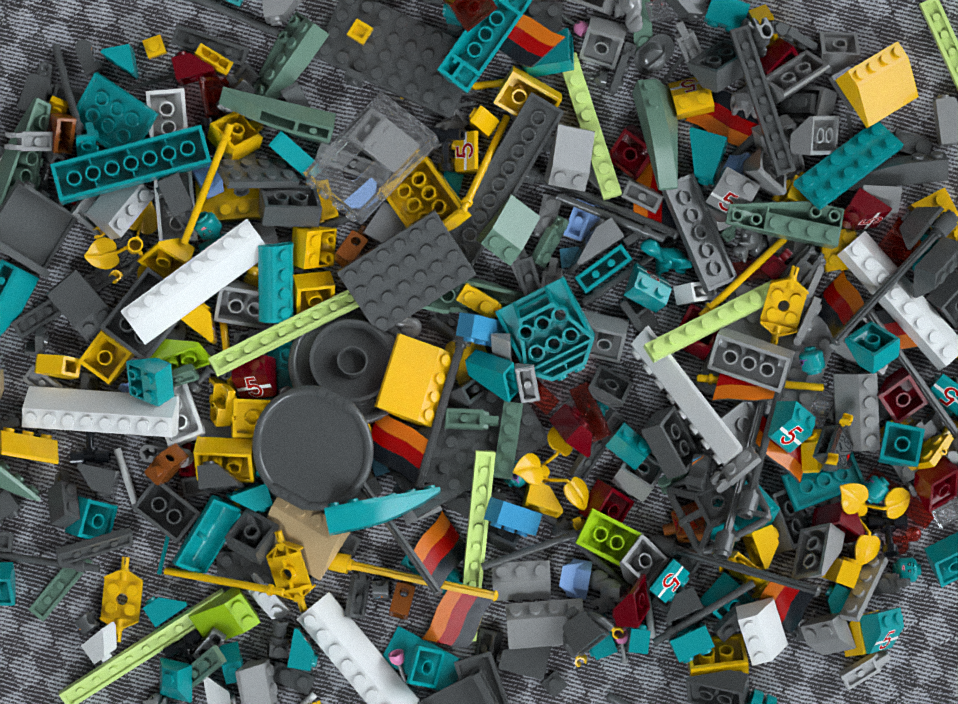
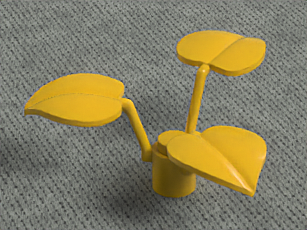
M152 201L130 226V230L137 232L136 237L129 239L127 246L116 250L117 246L113 240L106 237L99 238L91 244L88 251L84 254V258L92 266L108 270L118 265L119 257L117 254L128 250L131 254H139L141 257L143 255L141 251L143 242L139 238L140 232L144 235H149L158 228L157 213ZM141 265L138 268L137 278L141 276L147 267Z
M553 426L548 432L547 440L550 447L556 450L555 454L544 463H540L538 456L528 453L519 459L513 469V473L531 485H538L541 481H544V483H567L563 487L566 498L578 509L585 510L588 504L589 491L586 483L581 478L573 477L571 480L548 478L550 470L546 465L556 458L559 453L566 457L573 450V447L564 442Z
M848 483L839 486L842 509L847 514H855L857 512L859 517L864 516L867 513V507L886 510L887 517L895 519L904 514L910 502L909 491L901 487L893 488L887 493L884 500L886 506H877L865 502L869 494L868 489L864 485ZM860 519L867 535H860L856 541L855 560L858 561L857 565L862 566L877 556L880 550V540L875 535L871 536L870 530Z

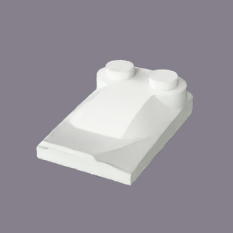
M188 383L173 388L174 395L179 396L178 434L173 437H165L168 447L175 443L178 446L184 445L206 434Z

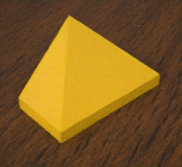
M200 43L194 53V56L213 66L216 72L226 76L234 63Z

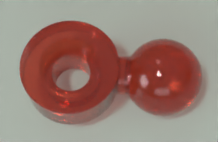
M912 526L907 529L905 536H893L894 544L897 542L902 543V547L898 549V555H902L908 550V542H916L920 539L921 531L919 528Z

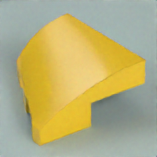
M209 377V383L214 386L213 394L209 395L210 420L216 427L231 426L232 400L235 399L236 391L224 381L216 377Z

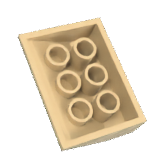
M280 497L276 498L267 516V519L278 524V530H282L286 542L289 541L304 547L300 551L307 572L319 581L350 534V532L330 536L325 514L320 511L301 510ZM275 536V539H274V543H273L272 549H274V548L276 547L275 544L278 543V542H277V539H276V536Z

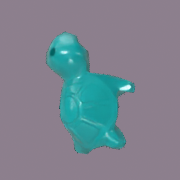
M652 238L644 240L640 244L642 251L648 256L656 258L655 269L656 274L659 276L662 273L668 272V269H675L676 273L684 275L687 268L693 267L692 262L679 249L660 248L658 241Z

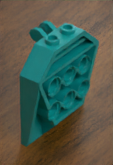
M564 276L495 311L505 333L511 334V345L520 363L533 364L536 377L549 381L556 379L561 381L568 377V373L572 371L576 373L585 368L584 365L587 364L595 333ZM557 310H563L566 315L564 317H558L555 314V312ZM544 318L549 324L542 326L538 320ZM528 327L532 333L525 335L521 329ZM568 330H573L576 332L577 335L575 337H569L566 334V332ZM557 339L560 344L552 346L549 340ZM539 347L542 353L539 355L534 354L532 349Z

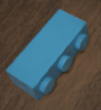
M459 313L456 336L463 337V341L486 345V347L492 348L491 333H505L499 320L476 314Z
M491 497L484 519L491 521V526L501 529L503 525V530L512 533L517 530L516 534L527 537L528 534L536 536L543 514Z

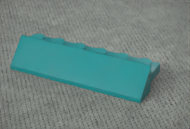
M486 0L437 71L449 83L454 84L467 94L533 0Z

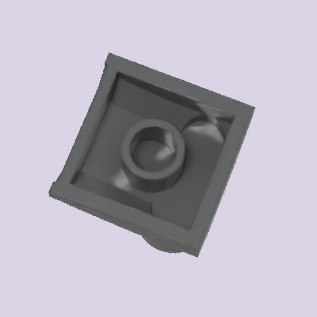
M599 365L588 389L593 398L609 407H622L633 382Z

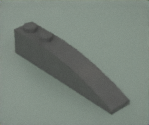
M933 151L930 154L914 153L908 156L891 158L848 190L859 189L863 185L896 186L948 181L949 159L945 152Z

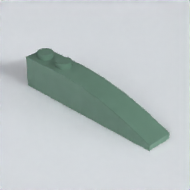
M657 79L637 80L632 95L658 191L677 189L678 119L670 90Z
M35 97L14 132L47 130L51 104ZM11 138L8 144L17 145V138ZM5 149L0 160V206L17 179L22 182L28 180L36 185L34 189L38 191L41 181L39 171L40 166H43L44 160L41 159L42 151Z
M474 277L465 281L498 300L502 307L524 297L521 291ZM465 282L422 308L443 314L449 312H476L455 299Z

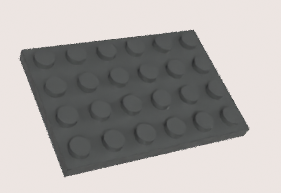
M435 209L337 270V274L371 325L377 327L383 333L477 275Z

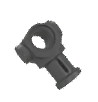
M272 619L273 635H270L268 638L267 656L272 658H288L289 637L286 636V628L289 625V621L285 619Z

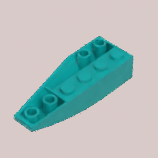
M3 259L0 261V337L22 313L39 281L38 277Z
M430 485L424 487V490L416 491V489H410L401 494L391 493L383 497H372L361 501L358 498L347 500L346 504L339 505V502L330 503L327 505V508H324L329 535L333 536L370 528L403 516L439 495L441 492L440 487Z

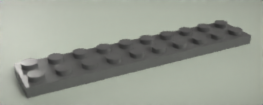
M532 92L488 165L472 200L473 204L468 208L472 216L457 228L449 231L472 267L485 248L476 240L509 195L512 194L515 197L564 114L563 110Z

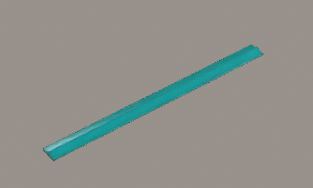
M167 535L165 537L164 546L158 566L157 574L161 575L164 560L170 538Z

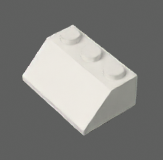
M774 597L736 606L738 622L752 666L772 661L788 646Z

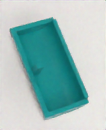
M291 241L258 245L259 322L279 323L294 316V243Z
M211 495L177 554L172 559V563L193 572L207 573L226 541L225 536L240 518L241 509L228 500Z

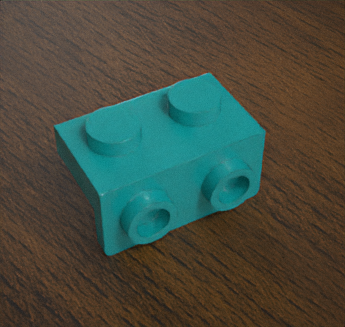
M93 122L85 123V134L76 135L77 157L99 151V146L96 145V141H99L98 130H94Z

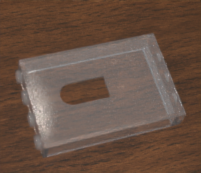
M381 91L303 172L306 178L305 183L311 189L316 188L319 190V195L325 200L329 198L332 201V205L338 211L343 210L346 212L345 215L350 221H357L362 225L439 143V140L433 131ZM365 146L378 156L357 179L347 180L344 178V168Z

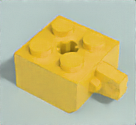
M234 111L210 123L207 138L216 148L221 139L219 136L221 133L223 134L226 124L229 123L234 126L230 135L232 138L230 141L228 140L223 153L225 159L239 160L260 149L263 137L259 131L263 129L264 124L254 120L249 122L245 116Z

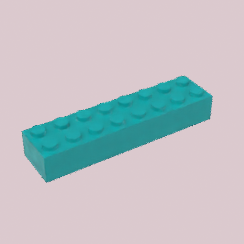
M202 125L56 162L50 164L59 200L64 205L166 178L175 173L181 174L211 165V158Z

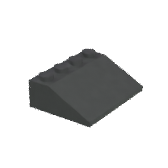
M149 267L145 269L99 327L104 333L139 359L150 358L179 322L177 321L145 345L120 312L163 280L161 276Z

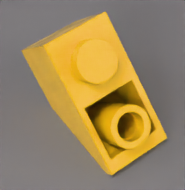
M481 105L478 109L474 108L469 115L470 127L488 139L500 122Z
M37 354L34 373L72 380L79 378L81 364L78 362L79 358L64 355Z

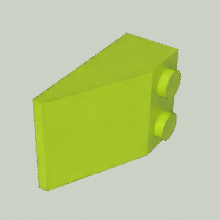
M165 339L150 358H159L171 363V369L173 370L189 364H193L196 369L210 365L208 358L211 356L199 342Z
M592 508L575 543L601 558L620 566L619 562L642 533Z
M232 587L188 615L203 638L212 627L227 635L225 638L227 640L243 634L261 623L257 612L242 590L236 587Z

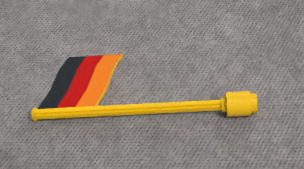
M339 552L328 567L331 571L345 574L356 570L428 586L421 575L356 562L352 559L351 555ZM444 581L441 588L447 590L437 606L431 626L422 639L467 649L476 636L486 609L492 600L496 601L498 599V591Z

